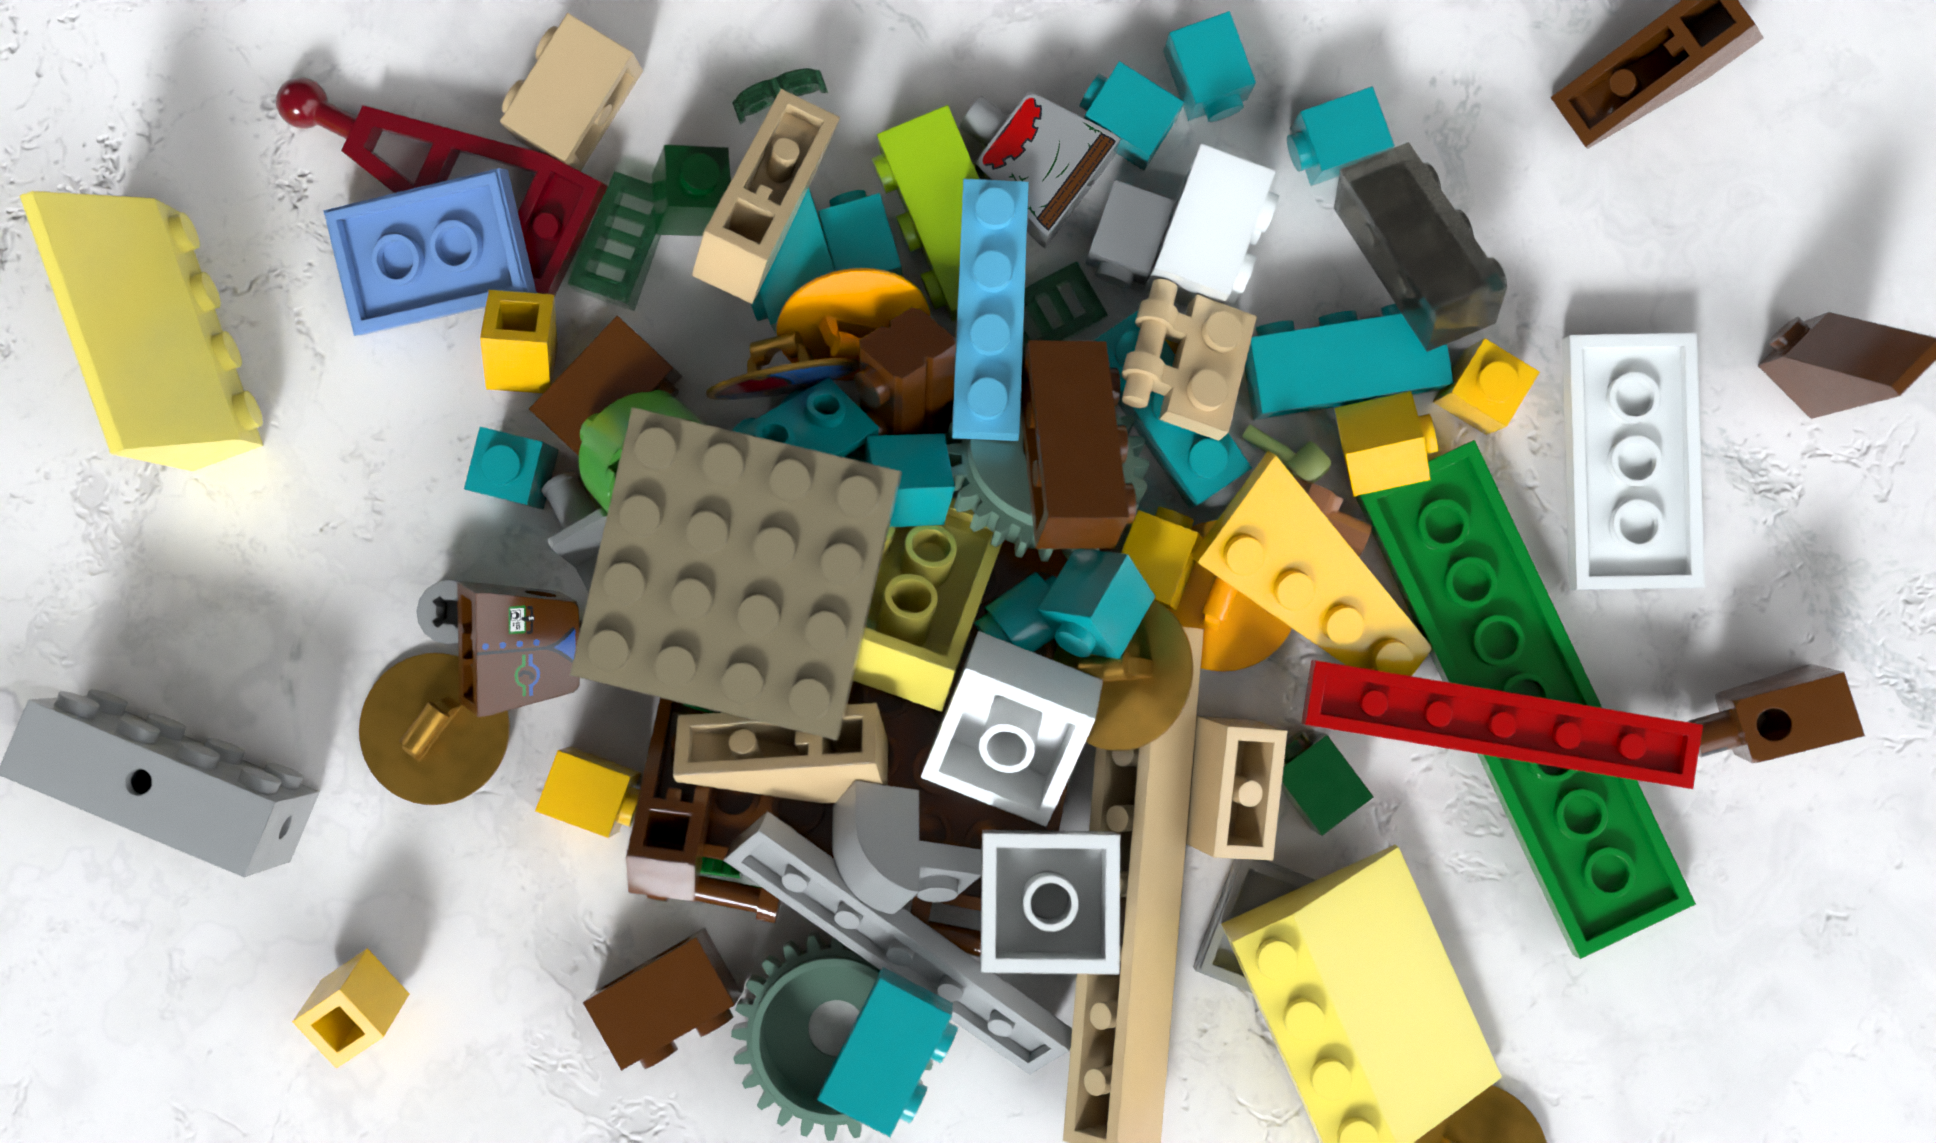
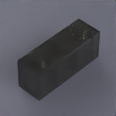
M1409 142L1340 169L1334 210L1426 352L1496 324L1508 288L1504 270L1495 258L1487 257L1474 238L1473 228L1467 215L1460 209H1454L1441 190L1440 179L1434 167L1428 162L1423 163Z

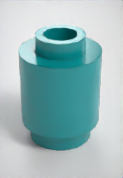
M1036 572L1032 573L984 607L986 614L974 622L976 628L982 633L1030 652H1035L1052 640L1055 635L1038 608L1057 578L1052 575L1044 581Z

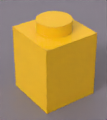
M500 290L488 291L480 335L486 390L543 394L551 386L558 349L554 295Z
M1484 338L1464 350L1452 370L1454 383L1440 390L1433 403L1487 435L1508 426L1540 371Z
M1412 391L1334 408L1353 496L1430 480L1427 454L1438 452L1435 429L1430 414L1418 416Z
M1158 506L1155 516L1138 510L1121 553L1129 555L1155 595L1154 600L1176 611L1196 562L1191 556L1203 539L1198 532L1191 530L1194 520L1188 516Z
M571 746L557 750L535 812L609 838L620 832L622 825L631 827L633 824L640 789H637L636 786L641 772Z
M367 948L321 979L292 1023L337 1069L386 1035L410 993Z

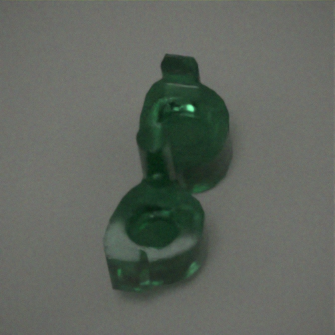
M811 68L796 69L746 88L732 102L740 125L746 121L745 116L753 115L772 105L780 89L797 97L816 92L817 90H820L821 93H828L821 71Z

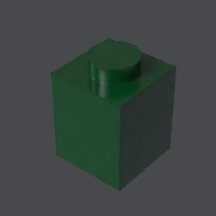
M664 144L652 173L655 235L703 236L710 219L731 182L729 147Z
M1301 730L1286 739L1281 791L1312 831L1323 836L1374 798L1327 734L1315 731L1308 737L1305 731Z

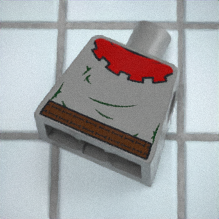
M1030 92L1024 96L1010 116L983 96H980L970 107L960 124L962 130L986 147L975 163V170L980 180L1029 182L1027 232L1045 249L1115 157L1121 140L1114 133Z

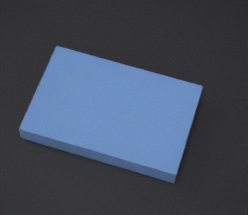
M497 168L323 210L354 336L372 334L485 308L489 290L536 293L508 169Z

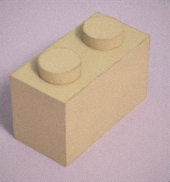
M567 13L559 27H550L541 38L536 50L537 62L526 80H518L508 91L503 101L502 112L504 115L500 122L517 140L535 151L547 154L581 172L643 73V69L633 52Z
M1196 716L1186 836L1187 845L1213 858L1273 860L1287 730L1251 719Z

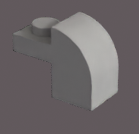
M855 781L833 805L832 852L838 872L849 890L858 899L878 911L894 915L916 895L920 899L929 902L953 900L982 875L980 849L919 841V790Z

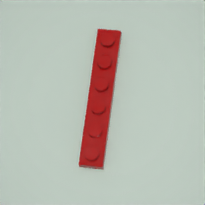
M1311 660L1301 724L1687 789L1694 788L1703 729L1701 724Z

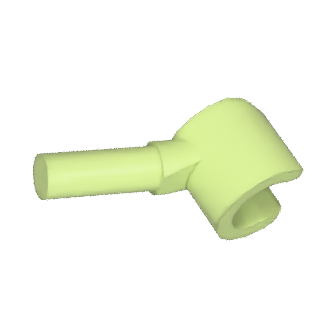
M1251 424L1242 436V438L1263 451H1270L1275 454L1292 476L1300 480L1315 483L1328 472L1331 466L1330 458L1311 441L1294 453L1289 447Z

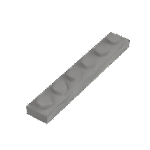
M768 811L732 841L724 858L725 862L879 970L884 967L952 1002V1021L1029 1075L1070 1051L1071 1027L1051 1014L1045 1007L1037 1004L1003 980L997 973L981 972L980 962L904 908H901L893 915L878 911L862 902L844 883L834 858Z

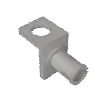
M570 471L553 477L541 490L563 528L562 531L553 535L547 541L554 552L576 568L589 593L608 513L604 508L596 510L582 484L580 475L575 471Z

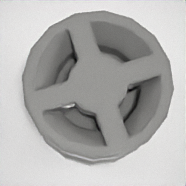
M446 580L436 582L428 587L419 598L416 610L418 624L424 634L432 640L444 644H458L457 582L464 581ZM443 603H445L448 607L447 618L444 621H442V619L445 617V606L443 605Z

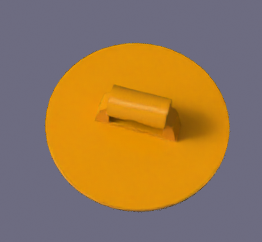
M873 268L844 269L813 279L791 295L780 311L776 332L778 336L798 331L804 346L810 349L814 360L852 358L860 363L859 340L880 326L889 328V321L910 307L921 308L929 316L930 310L922 292L902 276ZM782 350L783 354L786 356V358H787L791 363H797V362H799L798 357L791 359V358ZM859 369L836 380H854V376L859 372Z
M1217 520L1192 526L1191 530L1198 532L1202 539H1204ZM1195 562L1177 610L1174 611L1167 608L1175 615L1183 627L1204 629L1201 668L1211 671H1235L1248 668L1263 661L1283 644L1292 630L1290 626L1197 562Z

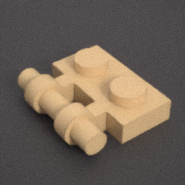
M1156 279L1152 283L1149 298L1141 301L1135 323L1140 328L1135 351L1127 354L1121 374L1123 379L1126 380L1122 401L1131 407L1145 408L1148 405L1151 391L1164 395L1159 420L1219 441L1229 433L1257 316L1198 294L1188 304L1186 314H1181L1173 305L1178 289L1177 285L1169 280ZM1164 339L1178 344L1172 367L1165 365L1163 360L1160 359Z

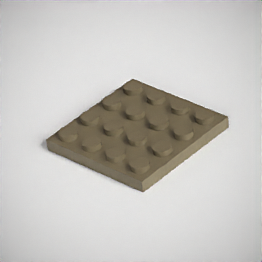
M632 407L570 675L837 740L840 736L902 472Z

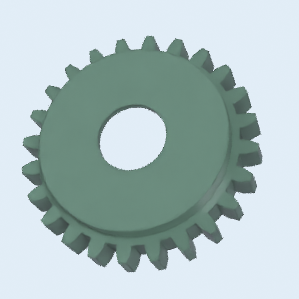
M1021 410L1018 441L952 438L953 423H950L946 444L955 485L954 491L960 490L954 505L955 510L963 512L972 509L974 516L970 528L974 532L986 526L994 532L991 545L997 547L1004 540L1015 544V556L1022 558L1027 548L1035 549L1026 456L1023 451ZM1116 413L1117 424H1124L1128 433V454L1126 462L1122 465L1125 483H1132L1135 488L1137 511L1138 503H1140L1148 484L1143 481V478L1149 468V460L1139 457L1146 442L1144 437L1129 436L1135 422L1132 415L1119 417ZM1038 549L1041 561L1048 562L1052 551L1055 549ZM1077 549L1061 550L1068 560L1072 552Z
M811 932L807 939L806 950L801 952L792 940L786 942L783 947L786 961L781 963L777 958L771 955L767 956L762 963L766 974L769 976L767 980L760 976L751 975L745 986L756 998H740L736 1005L735 1011L747 1017L748 1022L735 1024L731 1030V1037L746 1041L747 1046L737 1050L733 1059L735 1064H751L752 1069L744 1077L742 1085L745 1089L757 1085L762 1087L764 1091L757 1103V1107L760 1110L769 1107L774 1102L781 1107L777 1124L780 1126H784L792 1116L802 1119L800 1126L802 1136L807 1137L812 1131L814 1123L824 1125L826 1139L834 1141L838 1125L847 1124L852 1137L859 1138L862 1131V1123L818 1101L822 1084L837 1056L827 1055L813 1044L809 1035V1021L813 1012L820 1005L832 1000L848 1002L860 1012L881 970L834 937L831 944L823 945L818 933ZM930 1059V1061H929L927 1067L925 1068V1070H931V1069H932V1065H933V1060H932V1059Z

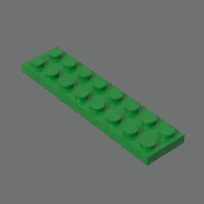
M1475 440L1429 460L1430 480L1355 496L1367 523L1372 525L1371 532L1418 630L1431 645L1432 650L1429 654L1443 682L1602 708ZM1477 754L1573 956L1582 959L1696 905L1637 780Z

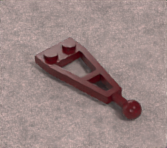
M296 77L289 79L281 85L276 94L277 111L286 123L301 129L319 125L345 138L346 141L341 151L393 193L447 181L460 153L536 173L518 210V215L536 292L539 294L556 295L608 188L604 183L544 153L362 105L358 116H355L329 103L324 89L317 82L309 78ZM383 131L432 144L415 183L373 152Z

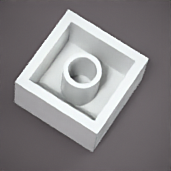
M1201 144L1185 176L1143 291L1150 293L1154 280L1165 279L1177 285L1178 289L1174 303L1188 307L1190 301L1197 294L1222 304L1224 302L1234 304L1238 294L1244 292L1257 256L1246 253L1248 245L1252 244L1255 246L1261 232H1266L1279 199V195L1269 192L1276 171Z
M978 631L935 735L921 778L1047 826L1095 721L1103 680Z
M982 830L981 972L1119 974L1120 835L1114 831Z

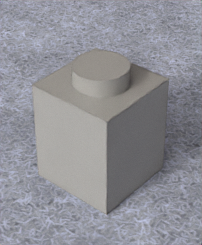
M1114 180L1085 264L1097 268L1095 276L1107 283L1125 288H1130L1133 281L1144 285L1151 272L1175 201Z

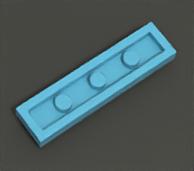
M963 179L952 438L1018 441L1029 182Z

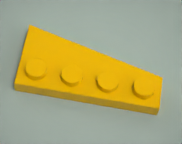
M1267 451L1191 556L1197 563L1344 665L1413 676L1432 650L1431 645L1283 463L1270 451Z

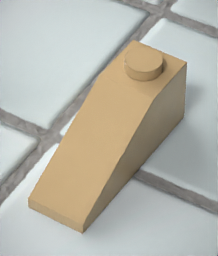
M780 89L704 231L692 272L693 277L751 304L754 302L840 120L839 116Z
M877 703L847 705L840 736L837 740L727 713L679 715L673 776L676 782L815 803H835L855 781L888 786V738Z

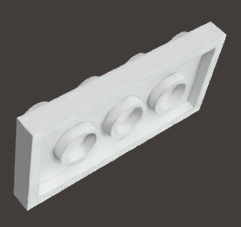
M1697 333L1569 335L1563 338L1569 590L1705 587Z

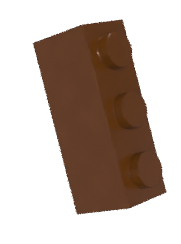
M1028 340L1022 358L1020 410L1035 549H1114L1126 524L1133 523L1136 513L1135 488L1132 483H1125L1122 465L1126 462L1128 454V433L1124 424H1117L1115 407L1118 405L1120 398V374L1117 367H1109L1106 341Z

